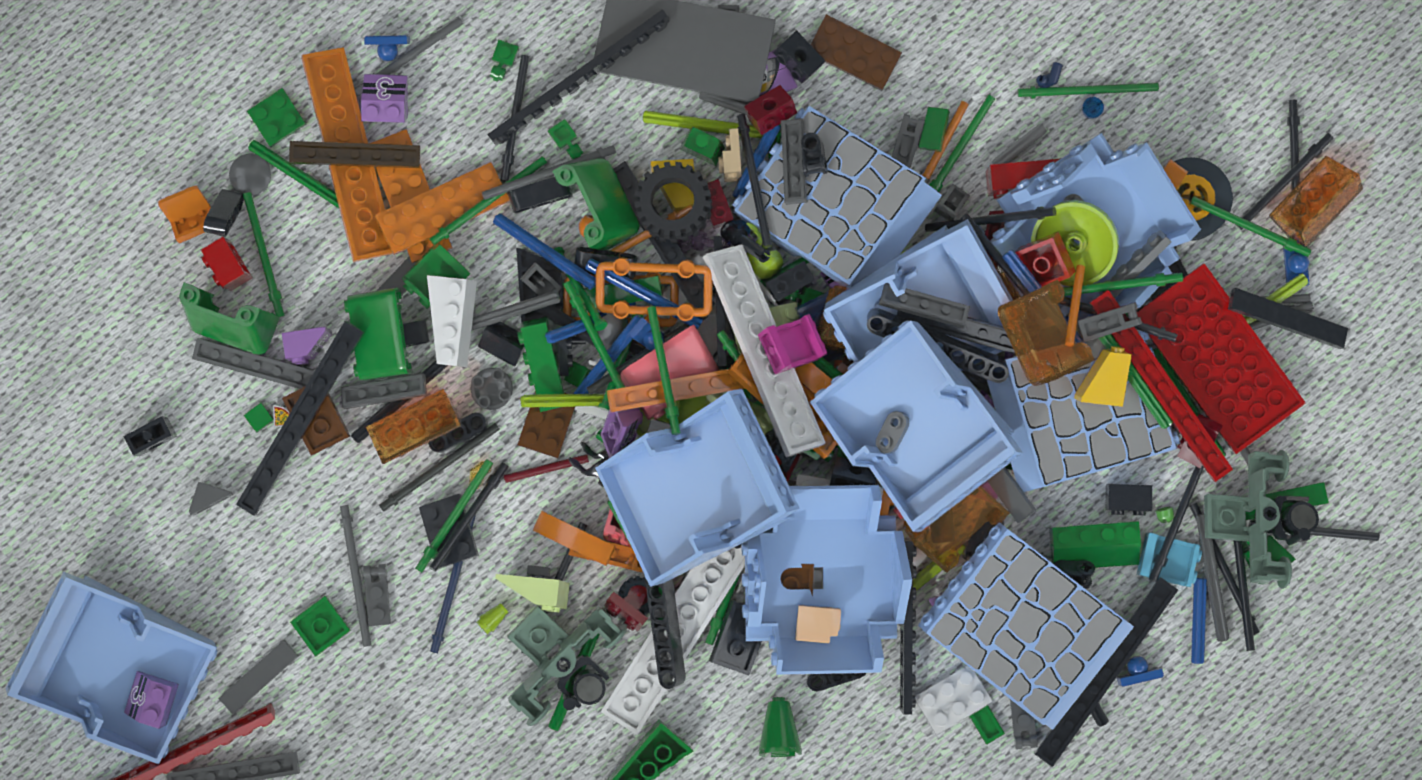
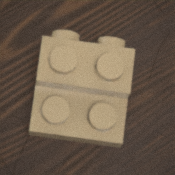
M738 128L729 129V135H725L726 151H722V157H718L719 174L724 173V182H736L737 178H741Z

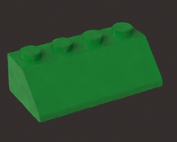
M1139 521L1049 528L1052 563L1058 560H1086L1092 562L1095 568L1139 565L1141 548Z

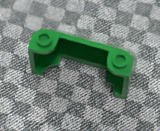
M596 158L565 164L553 170L556 180L562 186L578 185L594 218V221L589 223L584 229V238L589 248L609 250L637 234L640 227L639 221L608 160Z
M183 283L179 298L193 332L256 355L264 354L268 350L280 317L251 305H244L239 308L235 318L218 313L220 308L212 300L214 294L197 288L194 285Z
M401 288L348 295L347 300H344L345 312L349 313L350 323L365 332L354 350L356 364H353L355 377H359L360 381L413 373L412 363L405 359V357L409 356V353L406 350L401 315L402 305H397V303H400V299H402Z

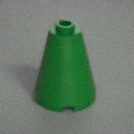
M773 697L772 701L768 702L758 750L759 756L765 757V753H771V757H793L795 752L798 755H802V748L789 701H785V697Z

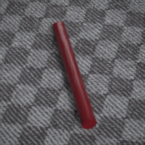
M587 454L573 457L580 464L589 462ZM569 459L506 474L504 475L505 483L572 467V464L569 462Z

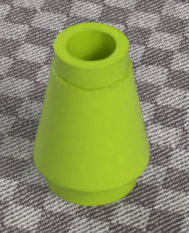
M500 603L480 615V619L476 623L488 635L490 632L495 631L509 612Z

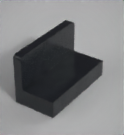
M501 321L488 325L484 329L478 344L479 348L514 367L517 365L521 353L525 349L524 344L519 342L518 330Z

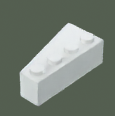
M427 275L437 364L467 367L477 281Z

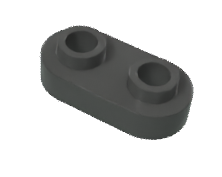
M895 411L887 416L876 438V447H878L880 452L890 454L898 449L909 427V418L906 414ZM897 418L898 425L895 427L893 421ZM885 438L888 439L887 446L883 444Z

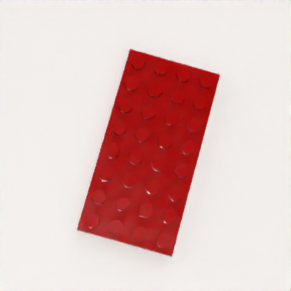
M1203 263L1183 277L1182 282L1175 283L1138 310L1137 315L1141 317L1143 323L1158 328L1165 327V330L1178 334L1175 342L1163 338L1159 340L1157 336L1148 335L1209 419L1223 425L1219 434L1232 452L1238 454L1306 404V402L1243 315L1228 310L1229 296L1205 263Z

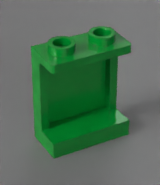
M438 242L402 277L405 283L403 287L411 295L415 292L420 297L418 301L428 309L430 307L427 275L466 279L471 273Z

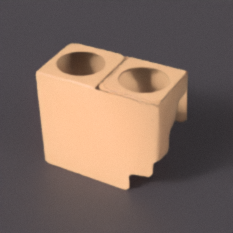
M798 605L795 640L829 643L830 637L837 636L840 630L841 609Z

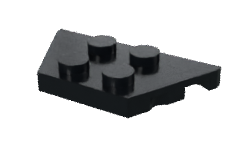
M516 248L520 302L531 299L533 295L539 296L520 279L534 263L540 266L562 287V274L559 268L543 257L534 255L521 248ZM561 288L558 291L560 302L553 304L559 310L563 309V289ZM534 310L522 314L521 323L546 316Z

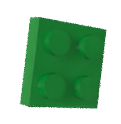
M283 88L247 110V113L270 147H273L307 125Z
M327 596L321 598L290 621L315 657L352 631Z

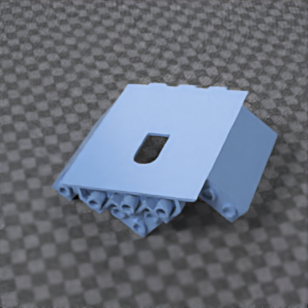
M1102 133L1082 146L1077 145L1072 148L1068 155L1055 163L1047 164L1041 172L1030 179L1022 180L1016 185V188L997 199L1004 213L1034 210L1040 206L1049 208L1063 202L1064 198L1070 194H1077L1083 201L1102 209L1111 218L1117 229L1119 251L1110 271L1095 283H1103L1106 280H1110L1116 274L1117 269L1121 265L1126 264L1132 258L1133 253L1137 249H1141L1147 243L1148 238L1159 230L1167 235L1171 243L1136 278L1151 277L1158 273H1164V275L1171 274L1172 272L1168 266L1180 259L1174 246L1191 241L1201 230L1147 142L1141 145L1135 143L1123 152L1121 149L1113 152ZM1038 219L1005 222V227L992 235L994 238L991 240V243L1002 256L1011 249L1015 252L1019 247L1031 243L1032 231ZM1013 283L1040 327L1044 329L1054 326L1055 324L1049 317L1043 319ZM1055 283V284H1052V285H1050V286H1047V287H1045V288H1043V289H1044V290H1047V291H1050V289L1070 287V286H1065V285H1061V284H1059V283ZM1150 285L1126 288L1115 300L1120 307L1136 302L1137 308H1140L1158 287ZM1099 292L1081 294L1080 302L1090 305L1089 302L1100 294ZM1054 302L1064 316L1070 313V307ZM1079 311L1078 320L1094 315Z
M879 485L789 486L800 508L793 512L794 517L743 542L741 546L742 556L745 555V573L742 574V586L745 587V605H742V616L746 621V641H769V649H773L771 665L775 666L776 675L882 672L884 661L881 639H897V624H904L912 584L903 531H896L895 515L879 516L882 504ZM801 564H814V567H823V589H813V596L810 589H786L780 580L782 572L788 568H802ZM798 605L840 608L841 622L838 635L831 636L829 643L795 640Z

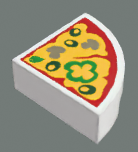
M273 405L274 427H282L289 416V412L284 407Z

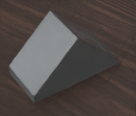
M952 184L934 211L948 221L954 220L970 195Z
M536 263L520 278L539 296L552 291L558 292L562 288Z
M198 482L189 513L190 515H197L228 499L233 494L231 491Z

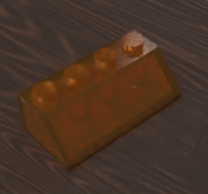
M1325 156L1269 214V217L1287 237H1291L1297 240V243L1309 247L1363 190L1360 175L1332 158Z
M442 389L366 428L381 463L385 464L460 427L461 423L450 396L445 389Z

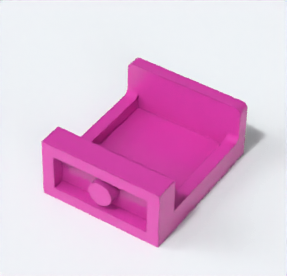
M810 314L781 326H769L758 334L775 374L817 361L827 353L825 344L821 340L816 324Z

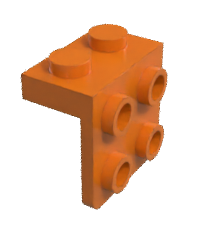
M198 186L188 187L158 201L160 209L171 223L175 239L178 243L205 233L203 231L204 221L211 205Z

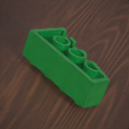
M547 317L524 321L521 323V331L517 332L519 342L524 344L526 352H523L524 363L530 366L531 373H528V380L530 386L534 385L536 394L532 395L564 394L560 373L558 374L556 355L553 353V343H548L545 334L548 332L547 324H549ZM539 407V408H540V412H543V411H547V410H551V409H556V408H560V407Z
M658 719L607 780H654L662 772L674 766L686 755L688 756L694 750Z

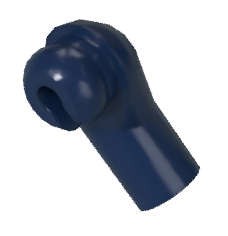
M1053 62L1050 73L1037 77L1036 82L1040 88H1047L1056 85L1059 81L1063 65Z

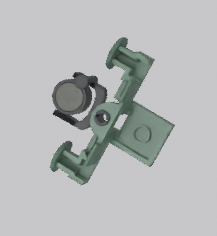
M1280 450L1277 455H1270L1269 452L1254 451L1248 455L1249 497L1206 494L1204 496L1205 538L1250 542V583L1265 584L1274 580L1277 581L1280 589H1284L1290 584L1292 578V564L1285 556H1282L1279 562L1271 561V552H1267V533L1264 532L1272 529L1274 538L1285 540L1288 545H1293L1297 542L1304 543L1310 540V532L1318 526L1319 516L1315 507L1307 503L1309 497L1278 496L1273 500L1266 497V482L1270 480L1269 474H1274L1278 482H1282L1287 478L1290 465L1289 456L1284 450ZM1283 503H1293V505L1287 507L1284 510L1281 518V508ZM1256 509V524L1246 527L1245 512H1251Z
M537 605L507 635V638L538 666L508 697L509 703L529 718L526 723L528 726L537 724L547 714L551 703L550 701H545L541 704L534 697L551 677H558L557 687L563 693V707L566 710H573L575 706L579 709L582 706L581 703L586 705L598 703L605 695L604 679L607 681L609 675L588 655H582L576 659L572 647L578 651L590 638L593 639L599 633L605 639L603 647L611 648L624 636L627 631V625L621 624L618 627L612 621L610 614L599 605L569 635ZM558 643L561 650L550 660L547 654ZM560 661L566 662L564 665H560ZM591 665L595 670L585 669L574 677L572 682L573 695L565 688L568 679L582 666Z

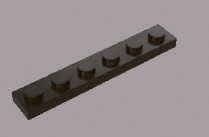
M290 141L289 164L420 168V145Z

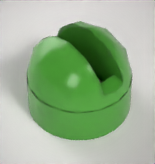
M1169 506L1156 510L1157 518L1161 523H1166V521L1170 523L1173 520V507Z

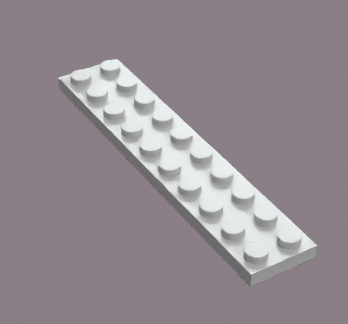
M743 245L707 253L703 256L706 266L711 270L713 283L785 456L789 457L824 445L825 440L795 369L775 374L758 337V334L765 328L772 325L777 326Z
M734 547L690 569L676 591L675 599L684 661L745 566V555L742 556L741 548L736 549ZM665 630L664 634L668 638V633ZM652 631L601 710L603 714L638 735L666 691L660 685L658 679ZM667 652L668 658L671 660V654Z

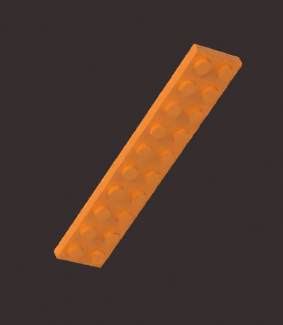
M344 47L303 54L301 59L322 142L368 144ZM329 165L353 262L393 254L375 219L376 214L385 211L375 168Z

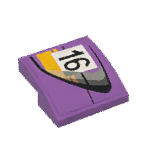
M774 51L769 52L760 96L778 85H781L786 92L798 87L791 72L777 60L773 53Z

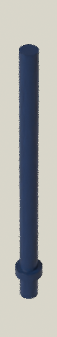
M476 515L470 522L471 530L473 528ZM463 561L453 565L435 634H432L431 637L433 641L430 652L438 654L441 641L444 642L445 637H443Z

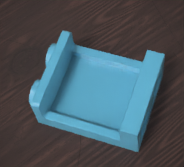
M1154 533L1145 534L1136 575L1149 578L1154 567V558L1156 554H1159L1166 537ZM1174 539L1167 556L1168 562L1166 567L1162 568L1159 577L1169 583L1191 587V584H1194L1197 578V571H1195L1196 562L1199 563L1202 556V550H1199L1200 545Z

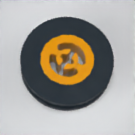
M1195 157L1181 158L1174 161L1188 172L1176 188L1178 190L1183 185L1188 187L1181 194V198L1191 195V199L1193 196L1200 198L1201 194L1196 189L1198 188L1204 196V201L1228 212L1231 211L1233 203L1232 188L1228 178L1219 167L1205 159ZM1182 198L1201 228L1191 241L1200 240L1211 235L1225 223L1226 220L1205 210L1195 213L1193 209L1196 206L1191 205L1188 199Z

